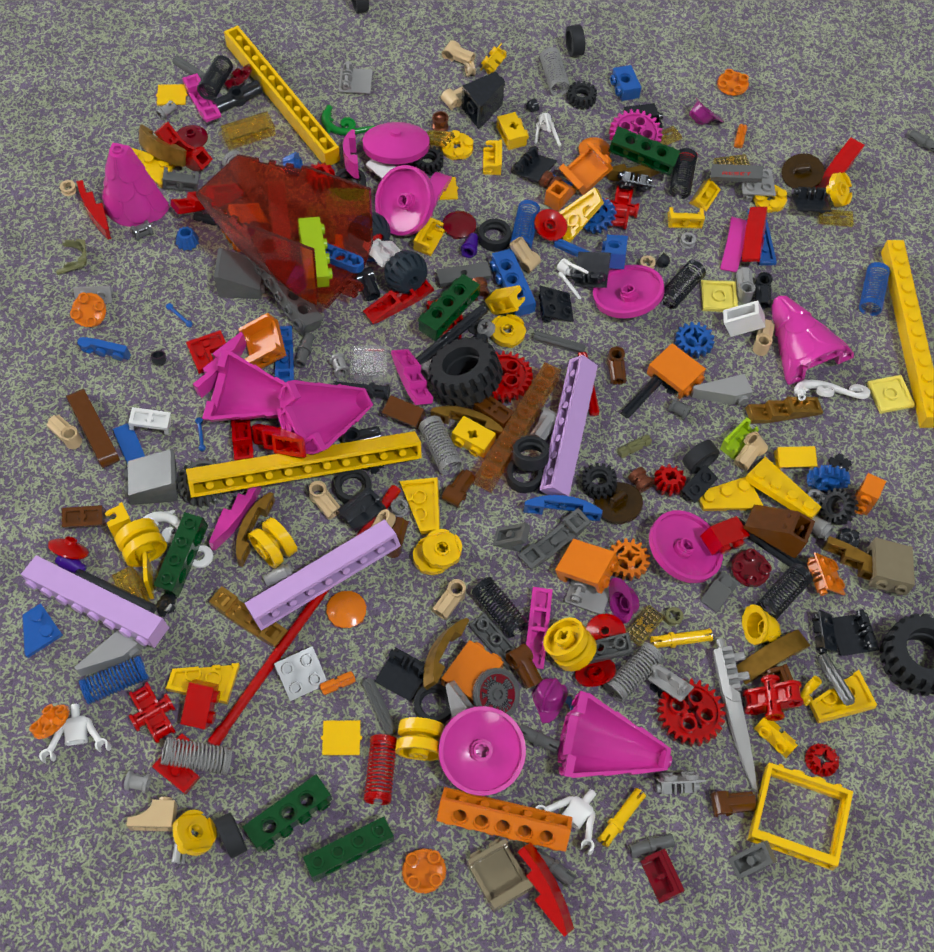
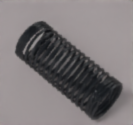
M218 55L213 59L200 83L197 85V91L202 98L214 100L233 70V63L229 58Z
M690 148L679 149L680 155L673 168L669 189L673 197L677 195L674 193L677 191L673 189L676 185L687 187L682 188L687 189L683 190L685 193L682 194L685 195H681L682 199L689 197L691 194L697 153Z
M689 260L664 287L667 297L670 298L669 294L675 300V303H672L674 305L669 304V309H676L705 277L706 270L700 262ZM689 264H693V265L697 266V267L701 270V272H700L696 267H694V266H692V265H689ZM663 297V299L661 300V303H662L663 305H665V304L667 303V301L664 299V297Z
M798 563L792 564L761 599L757 601L756 605L760 606L763 610L764 608L766 609L764 604L770 607L775 614L771 613L769 615L777 620L812 582V574L803 565ZM794 570H795V571H798L799 573H801V574L806 578L807 581H805V579H804L800 574H798L797 572H794Z
M486 577L475 585L472 594L491 615V618L498 623V626L503 629L508 638H513L516 636L513 633L514 630L519 628V632L523 631L529 621L517 610L515 604L510 602L508 596L503 594L504 591H501V588L497 586L492 577Z

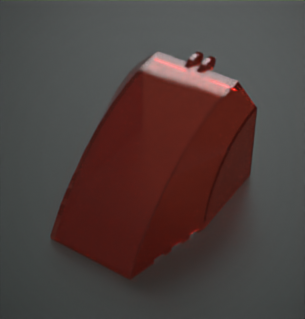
M237 154L196 192V197L229 239L259 268L304 300L328 309L341 293L345 296L356 298L359 294L358 291L360 292L364 289L363 283L354 279L359 273H352L332 264H328V268L332 269V279H329V286H317L315 249L300 243L298 218L320 217V222L325 227L323 238L327 239V243L361 256L365 267L373 245L371 188L309 166L302 165L300 169L294 168L292 163H286L285 166L276 165L275 160H269V163L260 162L257 157ZM344 256L336 257L337 260H343L345 258Z

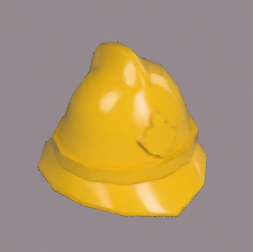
M756 604L746 607L742 616V627L745 638L749 643L758 645L764 642H773L780 637V624L773 616Z

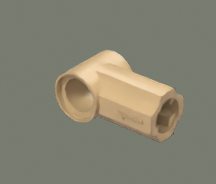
M451 40L441 54L443 59L451 60L450 62L456 60L463 64L465 62L469 64L471 61L474 62L476 53L461 48L458 42Z
M462 87L454 91L447 89L441 95V100L451 110L455 107H460L462 104Z
M518 237L510 243L509 247L518 258L520 268L527 271V274L531 273L541 263L540 256L536 252L531 251L523 237Z
M765 319L766 327L757 330L753 352L758 356L766 355L772 344L775 324L771 320Z
M53 415L49 418L46 424L47 427L65 443L67 448L76 449L80 447L82 438L76 427L71 426L60 415Z
M751 432L745 437L744 443L746 445L734 461L735 465L745 471L750 468L757 456L763 455L768 450V445L758 432Z
M322 481L312 482L309 486L310 500L318 506L328 520L337 516L340 513L338 511L340 505L328 492L325 483ZM315 491L322 492L321 494H314Z
M454 579L449 582L447 590L435 604L432 611L437 616L447 620L460 601L465 598V583L460 579ZM458 588L462 592L459 594H455L452 592V590Z

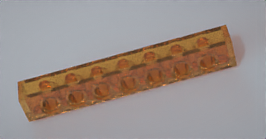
M544 362L476 473V486L492 493L513 458V445L518 439L525 437L559 382L561 369Z

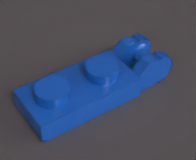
M80 337L77 340L78 346L84 353L90 354L95 352V354L102 357L110 355L119 361L123 359L129 360L131 357L125 345L88 337Z

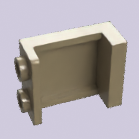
M875 537L867 547V554L872 556L873 577L869 581V586L898 595H907L915 586L913 547Z
M506 838L502 841L500 839L494 840L488 845L489 848L483 852L481 850L473 852L469 855L470 859L467 861V866L493 912L533 889V884L526 878L508 847Z

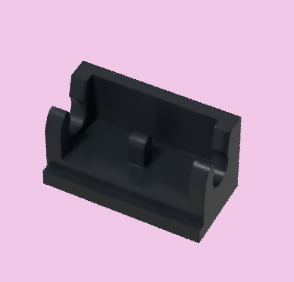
M368 486L340 507L338 511L356 533L377 517L386 507L380 501L379 496Z

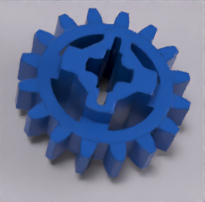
M602 197L604 204L590 219L591 223L588 221L584 226L587 232L591 231L595 234L598 231L600 234L602 229L607 231V226L613 225L611 221L616 220L614 215L617 212L609 199L605 200Z
M691 322L689 326L684 323L683 328L679 327L676 333L675 345H679L678 348L686 354L688 353L690 357L695 355L696 358H699L700 354L705 357L714 346L715 341L713 340L715 336L711 335V329L706 330L707 325L701 327L700 322L697 325Z
M821 465V468L814 467V470H809L807 483L811 489L827 492L828 490H833V488H848L850 475L849 472H846L845 468L839 469V466Z

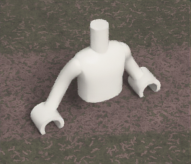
M72 704L71 718H68L65 724L55 732L48 748L42 750L39 757L44 763H46L48 755H50L51 761L54 762L56 760V755L53 751L63 732L65 745L67 746L87 743V732L95 740V748L100 753L103 744H105L108 751L111 750V744L106 739L100 737L90 718L80 716V705Z
M589 789L583 799L577 796H569L546 807L544 805L536 806V809L552 812L568 805L561 815L573 817L572 827L576 830H580L587 820L585 839L581 843V850L585 845H590L591 849L588 855L593 853L592 831L595 811L590 802L596 796L595 791Z

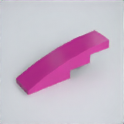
M242 332L238 333L213 353L215 359L203 368L205 374L193 383L197 394L201 398L215 388L219 374L217 363L221 349L230 350L241 357L247 346Z
M409 349L391 350L397 372L415 405L432 404L433 396L427 389V380L421 374V365Z
M261 486L248 488L246 495L238 493L231 510L223 508L209 540L211 550L215 551L240 526L246 514L254 505L261 491Z
M533 587L526 645L533 653L532 661L536 668L544 669L546 651L543 642L544 636L549 629L553 589Z

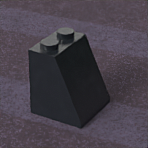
M497 72L462 85V109L478 129L482 128L503 105L505 81Z

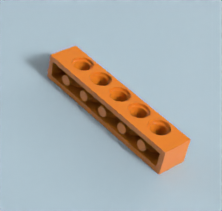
M444 787L436 821L446 825L463 827L467 830L484 832L488 835L505 837L509 840L532 843L535 846L539 845L555 851L566 852L573 817Z

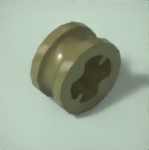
M677 607L669 608L664 616L665 622L673 627L680 625L683 620V612ZM671 613L678 615L677 621L674 618L670 619Z

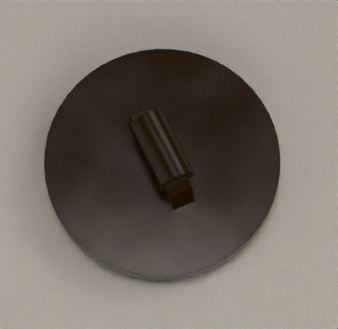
M802 153L794 155L782 167L783 181L792 189L798 188V186L811 187L812 189L820 184L824 176L822 162L811 154Z
M617 482L615 493L612 492L611 497L607 495V499H603V496H601L600 500H597V496L595 497V506L603 510L601 517L603 520L613 524H624L633 521L639 516L643 508V498L639 490L634 486L624 482Z

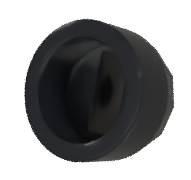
M535 98L527 102L526 108L530 112L540 110Z
M663 252L656 261V265L666 268L670 264V258Z
M161 350L152 352L151 360L156 366L161 364L163 366L166 363V353Z

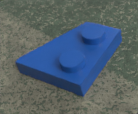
M41 603L22 615L24 653L27 658L63 636Z

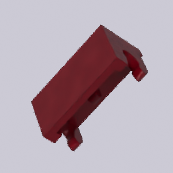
M666 849L653 853L640 861L659 904L680 896L685 892Z

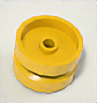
M270 517L263 522L262 530L256 528L248 534V539L256 552L274 569L284 562L283 556L289 558L298 551L290 534L275 518Z
M141 518L126 524L117 532L114 538L126 564L130 567L143 566L142 553L147 552L151 562L162 556L168 546L157 524L151 518Z
M568 617L557 621L547 630L544 636L543 646L545 651L564 671L572 672L582 669L590 663L596 653L597 644L594 637L587 631L582 622L576 618Z
M409 717L400 720L398 735L401 737L396 742V754L413 760H439V740L445 725L436 720L420 717Z

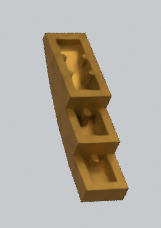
M786 397L783 401L768 400L765 404H748L745 408L751 424L773 423L823 414L818 397H806L803 401H800L798 397Z
M829 536L822 550L841 556V564L858 569L857 577L871 580L873 577L872 556L834 537Z

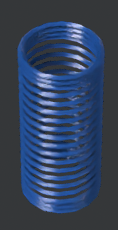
M523 200L519 203L510 243L518 237H523L525 242H528L529 248H532L535 234L534 220L540 212V206L536 202Z
M874 262L867 267L859 303V310L862 313L866 311L863 309L866 308L864 306H867L864 304L866 302H872L877 304L873 306H878L872 307L878 309H871L875 311L870 313L871 316L882 312L890 275V268L884 263Z
M140 655L133 657L137 670L132 659H130L133 670L138 677L137 679L128 660H126V663L134 678L133 680L125 662H122L130 682L125 675L121 663H119L126 683L118 666L115 665L123 684H121L114 666H112L119 687L111 669L108 667L115 688L107 670H104L112 691L103 671H101V675L108 688V692L103 684L100 673L97 672V675L105 691L104 693L96 674H93L101 695L97 690L92 675H90V679L97 696L88 677L79 680V685L87 704L90 705L96 702V700L99 701L103 697L106 698L107 695L110 696V693L113 695L114 692H121V689L125 690V687L128 689V685L132 687V684L135 686L136 683L139 684V681L149 680Z

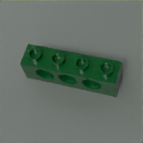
M619 126L608 150L610 153L669 176L680 153L679 150Z
M464 274L456 278L452 282L451 287L448 290H444L440 298L430 305L426 313L420 315L418 318L419 331L437 341L479 296L480 284Z
M184 512L154 583V587L159 592L169 595L174 594L179 598L208 528V524L203 517Z
M315 774L242 826L258 852L262 850L267 852L275 846L277 839L280 837L284 839L294 832L293 828L298 824L304 825L312 819L311 815L318 810L322 812L330 806L332 796L317 774ZM305 798L313 799V803L310 806L302 805V801ZM287 811L295 812L292 819L287 820L283 816ZM269 824L276 825V829L272 833L265 832V828Z
M383 816L304 856L303 860L313 882H316L394 842V835Z

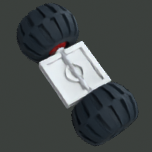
M367 211L356 216V219L351 222L348 229L349 241L353 248L361 253H368L376 260L379 266L384 267L385 280L392 290L402 294H409L410 289L416 291L417 288H420L422 283L425 282L428 273L423 257L411 250L401 251L392 241H389L391 234L390 226L382 215Z

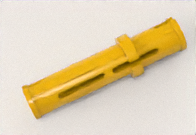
M710 628L675 634L674 632H669L668 635L651 636L650 642H654L652 645L656 648L669 646L670 648H675L677 645L713 641V635L709 634L712 633Z
M635 788L616 815L608 820L607 827L597 838L600 843L604 841L602 843L603 846L608 848L617 834L622 833L625 823L643 799L646 798L644 792L640 794V789Z

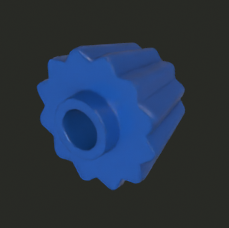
M294 152L284 157L282 162L285 172L300 176L303 161L299 153Z
M183 226L177 231L175 244L179 249L191 251L192 248H196V245L199 244V237L192 228Z

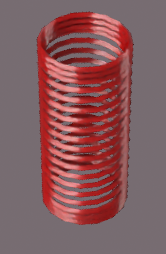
M386 734L371 736V748H369V763L366 775L367 782H365L366 790H364L363 799L366 803L375 804L373 803L375 799H381V805H389L391 803L397 738ZM375 747H387L388 749H376ZM374 751H386V752H388V753H382V752L376 753V752H374ZM374 762H384L386 764H374ZM373 766H384L386 768H374ZM372 770H384L386 772H375ZM372 774H384V775H390V776H392V777L381 776V775H372ZM372 778H384V779H390V781H388V780H382V779H372ZM379 781V782L390 783V784L372 783V782ZM373 785H381V786L390 787V788L372 787V786H373ZM371 789H382L390 792L372 791Z

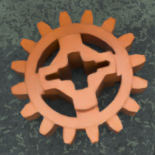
M625 538L623 543L618 540L616 546L611 545L610 550L616 552V554L618 553L619 567L615 577L620 574L622 575V580L629 577V580L632 581L634 576L640 579L641 573L645 575L646 568L650 565V555L646 554L647 548H641V542L635 544V539L628 542L627 538Z

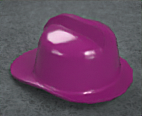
M698 99L689 112V116L697 124H708L714 119L724 123L723 119L705 107Z
M614 577L610 580L608 588L610 609L613 615L617 616L625 624L638 611L640 602L632 588L628 587L622 579Z
M557 678L542 680L532 692L533 702L542 723L553 721L558 716L567 699V688Z

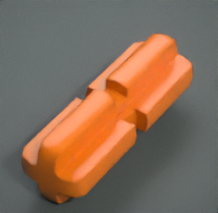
M739 125L734 147L740 149L743 147L747 125Z
M349 671L338 676L336 680L333 678L321 683L320 689L324 695L339 690V687L344 688L355 683L356 679L353 672Z

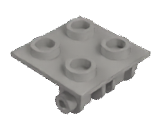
M346 61L340 71L338 92L370 94L373 69L353 68V64L350 61Z
M763 169L762 183L741 182L743 198L747 202L752 201L754 195L776 196L771 169Z
M572 579L565 603L597 614H603L609 598V586L600 594L597 593L594 586Z
M313 646L274 663L276 672L290 701L320 688V684L327 681Z
M691 770L681 771V775H673V772H660V776H654V779L659 781V784H656V793H661V795L672 794V787L673 794H677V784L679 785L680 794H683V786L684 793H696V791L700 790L699 782H706L704 778Z

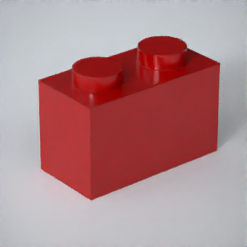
M737 516L710 526L700 535L712 556L718 553L723 555L729 552L732 547L738 549L745 544L744 540L750 536Z
M198 679L189 682L180 724L204 730L210 727L211 724H214L216 712H214L215 703L219 702L221 694L218 691L219 684Z

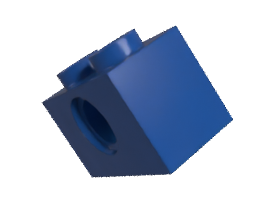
M627 65L613 68L610 82L611 85L615 86L616 96H619L621 101L640 98L642 87L632 66Z
M607 234V239L603 241L601 252L611 253L609 268H625L628 236Z

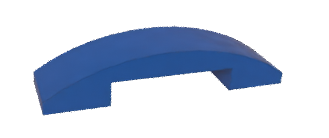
M279 326L287 356L275 362V377L287 382L294 380L292 326Z
M545 495L525 501L523 513L543 515L544 508L575 511L579 508L589 520L600 521L603 510L579 498L565 495Z

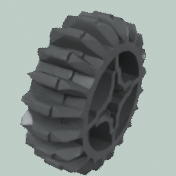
M198 457V462L191 460L190 466L184 465L185 470H180L177 487L180 490L181 497H184L187 503L191 501V505L195 506L198 502L201 508L206 503L210 507L211 501L217 504V498L223 500V494H228V492L191 498L186 469L219 464L221 462L217 463L215 459L209 461L207 457L202 461Z

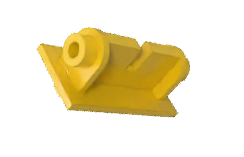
M502 43L497 48L495 46L489 52L490 57L486 56L481 62L483 66L480 71L484 68L487 74L495 72L507 54L505 50L500 48Z
M765 717L754 728L762 738L766 739L785 758L798 746L795 743L796 740L785 731L783 733L779 731L781 727L777 723L768 721Z

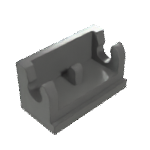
M164 167L163 189L186 192L198 191L199 171H195V175L168 172V167Z

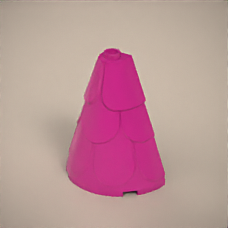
M112 143L105 165L102 193L105 213L115 223L127 227L140 225L145 220H148L149 223L158 221L169 210V203L132 148L118 143Z
M780 295L774 299L771 309L773 324H775L774 332L775 336H777L779 355L781 356L784 377L788 385L804 380L806 370L834 358L838 365L854 358L852 349L825 325L812 317L809 311L788 296Z
M221 349L217 363L219 374L211 401L206 402L202 419L217 422L264 417L266 419L278 418L277 408L280 407L278 396L286 382L278 377L271 376L232 351Z
M292 380L287 381L280 390L278 396L280 407L277 408L281 428L304 438L306 454H316L327 450L340 436L345 434L352 425L356 424L373 406V403L365 388Z
M580 691L572 701L574 708L567 712L560 736L557 761L562 763V767L558 768L560 775L579 778L626 773L628 775H637L668 770L672 763L671 748L644 728L636 726L618 711L615 712L592 694Z

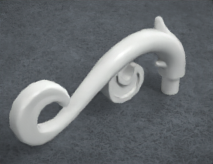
M806 379L800 381L794 387V394L800 401L805 400L806 391L812 388H817L816 393L823 397H831L837 392L858 399H866L870 396L871 392L869 388L860 384H853L847 390L833 383Z
M175 510L152 512L143 517L153 519L157 525H159L158 522H167L176 529L181 521L173 515ZM173 527L165 528L162 531V535L169 545H171L175 534H172L174 531ZM201 545L198 552L204 553V558L202 560L194 559L192 565L196 568L208 566L214 557L210 547Z

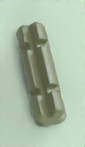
M646 434L641 439L638 438L627 443L626 446L619 447L617 453L621 458L628 456V453L632 454L643 449V446L651 445L652 439Z

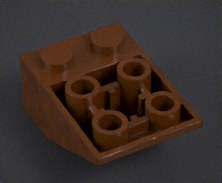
M754 504L744 529L795 559L807 544L815 521L799 511Z

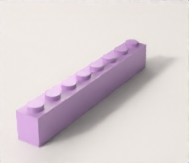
M584 355L569 360L549 447V461L544 468L540 491L547 495L569 496L571 492L598 367L597 364Z
M384 519L256 597H253L245 605L260 630H263L400 547L398 537Z
M37 555L21 573L22 577L26 580L25 584L33 590L39 589L48 598L51 596L55 597L64 606L67 604L71 605V608L80 614L82 612L86 613L95 622L98 620L102 621L111 630L114 628L118 629L127 638L131 636L136 638L135 640L142 646L146 647V645L155 648L169 629L163 618Z

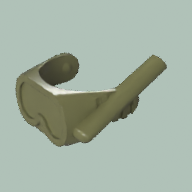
M63 240V246L76 248L81 251L82 255L78 258V262L64 263V268L56 270L57 275L84 267L87 264L85 240Z

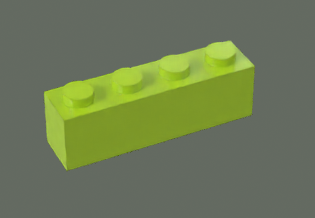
M320 217L298 218V231L307 288L328 287L329 279H332V269L328 268L330 257L329 253L325 252V249H327V239L323 238V235H325L324 224H321Z

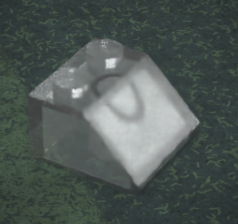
M350 345V383L369 384L375 382L377 385L387 384V346Z

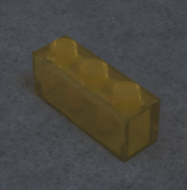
M267 111L220 126L222 137L229 150L276 135L274 123Z

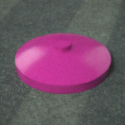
M383 123L374 126L363 136V150L371 159L381 163H411L426 155L429 150V136L422 128L410 123Z
M400 165L391 169L382 178L377 188L375 197L376 213L382 215L387 220L390 226V233L399 236L413 235L427 224L434 208V189L429 177L421 169L409 165Z
M625 265L624 269H612L609 271L607 288L594 287V302L596 307L608 316L615 318L638 317L650 312L661 302L665 291L664 282L661 275L650 267Z
M681 510L668 511L662 514L650 529L649 545L655 560L669 575L683 582L702 583L709 580L720 569L723 555L718 553L712 556L700 537L710 525L690 512Z
M476 706L459 712L447 723L439 740L438 755L442 770L452 784L466 793L486 796L503 791L517 779L524 766L526 745L520 727L508 714L496 708Z

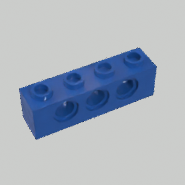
M511 249L492 253V260L489 264L491 271L496 273L497 284H501L502 288L520 285L522 288L517 298L525 297V301L519 306V310L513 312V314L522 316L535 312L536 301L514 252Z

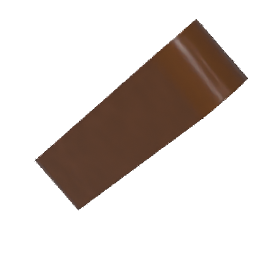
M84 388L67 395L66 398L102 469L120 461Z

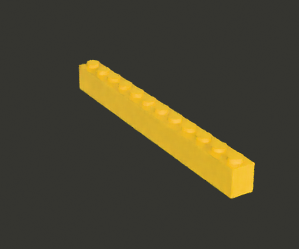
M237 25L224 31L227 48L243 67L247 64L251 66L252 72L250 76L254 81H258L263 92L321 163L325 162L326 165H333L339 162V146L241 28Z
M887 240L881 255L883 263L890 268L888 286L919 427L934 428V368L904 240Z
M412 431L334 444L325 451L316 454H306L307 457L305 458L273 454L186 469L188 487L191 498L421 459V441L416 432Z

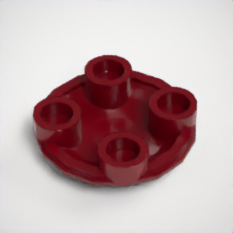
M247 64L241 70L236 68L231 73L233 76L224 83L226 88L230 89L232 86L242 85L252 72L251 66Z
M454 211L445 216L443 228L453 239L468 237L470 233L476 231V220L470 213Z
M752 548L738 553L733 559L731 566L737 581L748 587H758L764 584L772 570L771 564L768 563L765 557Z

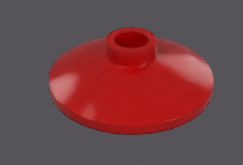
M544 209L536 215L534 226L542 238L549 241H557L566 234L567 222L558 211Z
M67 536L65 538L52 539L48 542V548L53 553L65 558L84 559L89 554L88 549L77 542V539Z
M599 614L593 617L586 627L595 640L626 633L623 622L612 614ZM604 628L609 630L608 634H602L601 631Z
M610 659L588 664L582 669L577 670L575 677L577 682L583 686H600L609 682L614 677L616 666Z

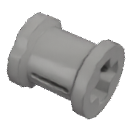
M337 353L331 356L329 362L334 367V375L336 377L348 375L350 368L345 363V355Z
M129 770L125 777L124 790H141L147 794L152 780L151 774H146L145 776L135 774Z

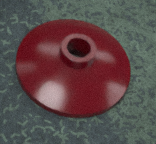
M197 125L184 126L177 131V134L193 147L204 146L208 140L207 131Z

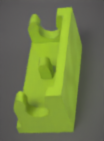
M747 417L723 440L720 448L721 451L734 461L746 445L744 443L745 437L751 432L759 431L757 426L754 429L750 427L751 420Z

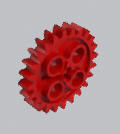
M496 351L503 369L501 383L498 384L499 387L496 391L492 392L491 396L497 401L498 399L501 400L502 404H504L506 399L511 403V398L518 400V395L524 397V391L529 392V386H532L533 380L532 367H529V361L525 362V357L519 359L518 353L512 356V351L508 355H505V351H502V354L499 355Z
M691 678L688 683L694 688L685 697V700L683 699L680 702L667 692H662L661 697L663 699L658 701V705L661 707L657 709V712L661 714L658 717V721H664L661 728L669 729L666 735L668 736L673 733V741L680 738L681 745L688 741L690 747L693 746L695 741L698 746H701L703 740L708 744L710 737L715 739L717 736L716 732L720 733L722 730L719 725L725 723L722 717L726 715V712L720 711L725 704L718 703L721 696H714L716 690L709 691L708 683L704 687L701 686V680L694 684ZM690 696H696L699 702L692 701ZM672 704L679 705L682 710H675ZM688 710H690V711H693V710H694V711H695V714H693V713H688ZM701 714H707L710 720H704ZM683 723H690L692 729L685 728Z

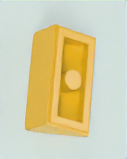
M709 178L701 184L689 204L707 211L721 189Z

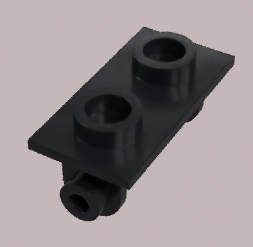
M705 464L684 486L682 498L685 501L692 500L696 503L718 477Z
M818 610V614H814V618H812L814 633H821V635L815 637L816 650L819 651V654L827 653V650L837 653V639L835 637L832 614Z

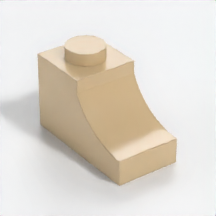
M159 797V800H152L151 806L142 814L127 817L126 826L130 831L173 832L172 825L176 820L178 805L171 797Z

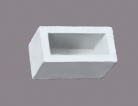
M759 301L723 310L724 324L730 337L766 327L765 315Z

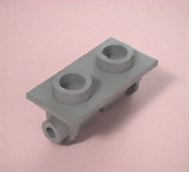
M110 286L73 287L75 300L80 293L84 292L97 294L105 303H112L113 288Z
M654 664L651 668L653 674L648 680L680 702L694 688L687 681H684L661 664Z

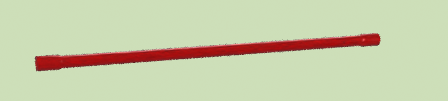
M391 485L382 498L381 502L385 505L386 509L389 508L393 500L401 492L400 488L396 485ZM376 517L363 526L357 535L371 528ZM329 590L307 603L222 723L217 726L207 740L208 744L220 746L230 728L275 667L274 663L280 660Z

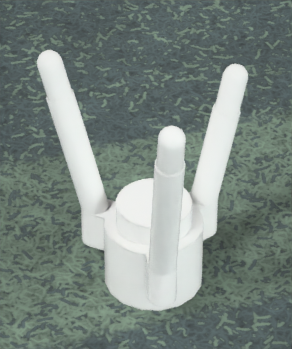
M548 113L540 114L538 117L539 122L536 123L534 143L538 141L541 128L544 131L548 130L549 133L552 130L557 144L561 146L554 123L551 120V115Z
M564 258L557 265L558 276L565 281L576 297L581 299V296L566 276H571V273H574L576 270L585 274L589 272Z

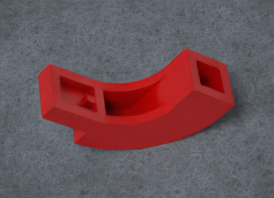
M165 122L154 132L159 139L169 145L177 144L187 150L185 167L193 171L203 170L213 160L203 146L193 147L187 144L169 122Z

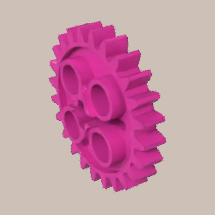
M630 109L629 113L624 111L623 115L619 113L617 118L614 117L609 129L610 140L613 139L618 126L660 143L663 134H661L662 128H659L660 123H655L656 118L651 119V114L646 116L645 111L642 114L639 113V109L636 110V113L632 109Z

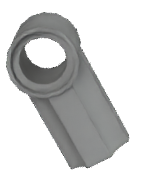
M742 267L736 272L737 300L745 304L752 300L756 287L753 283L752 271L747 267Z
M546 407L530 436H537L546 441L554 429L557 413Z

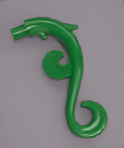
M327 105L321 115L322 124L328 134L332 132L333 134L346 136L350 130L355 129L356 135L367 132L374 127L356 128L355 120L350 117L343 118L340 122L341 128L337 127L331 122L334 121L331 118V111L333 109L331 105Z

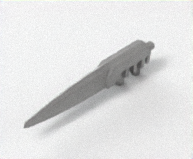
M723 638L717 639L718 649L713 650L712 654L723 704H725L726 717L753 791L758 792L751 744L740 691H742L740 681L749 680L750 676L748 671L738 673L735 662L745 660L744 651L734 653L732 646L726 647Z

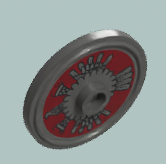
M491 668L480 674L473 687L475 707L487 706L496 708L509 716L518 707L520 688L516 678L509 671L502 668Z

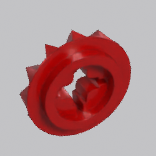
M817 743L812 745L805 754V762L808 769L819 777L833 775L840 766V757L837 756L835 749L829 747L828 744ZM825 752V759L828 762L821 766V760L818 757Z

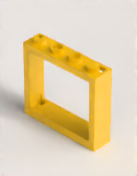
M768 763L764 768L756 801V810L753 814L747 841L759 844L762 841L768 840L772 850L833 871L839 865L853 791L843 788L841 784L833 785L828 783L821 777L807 776L801 770L784 768V765L780 763L778 765ZM770 777L840 800L829 854L758 829Z

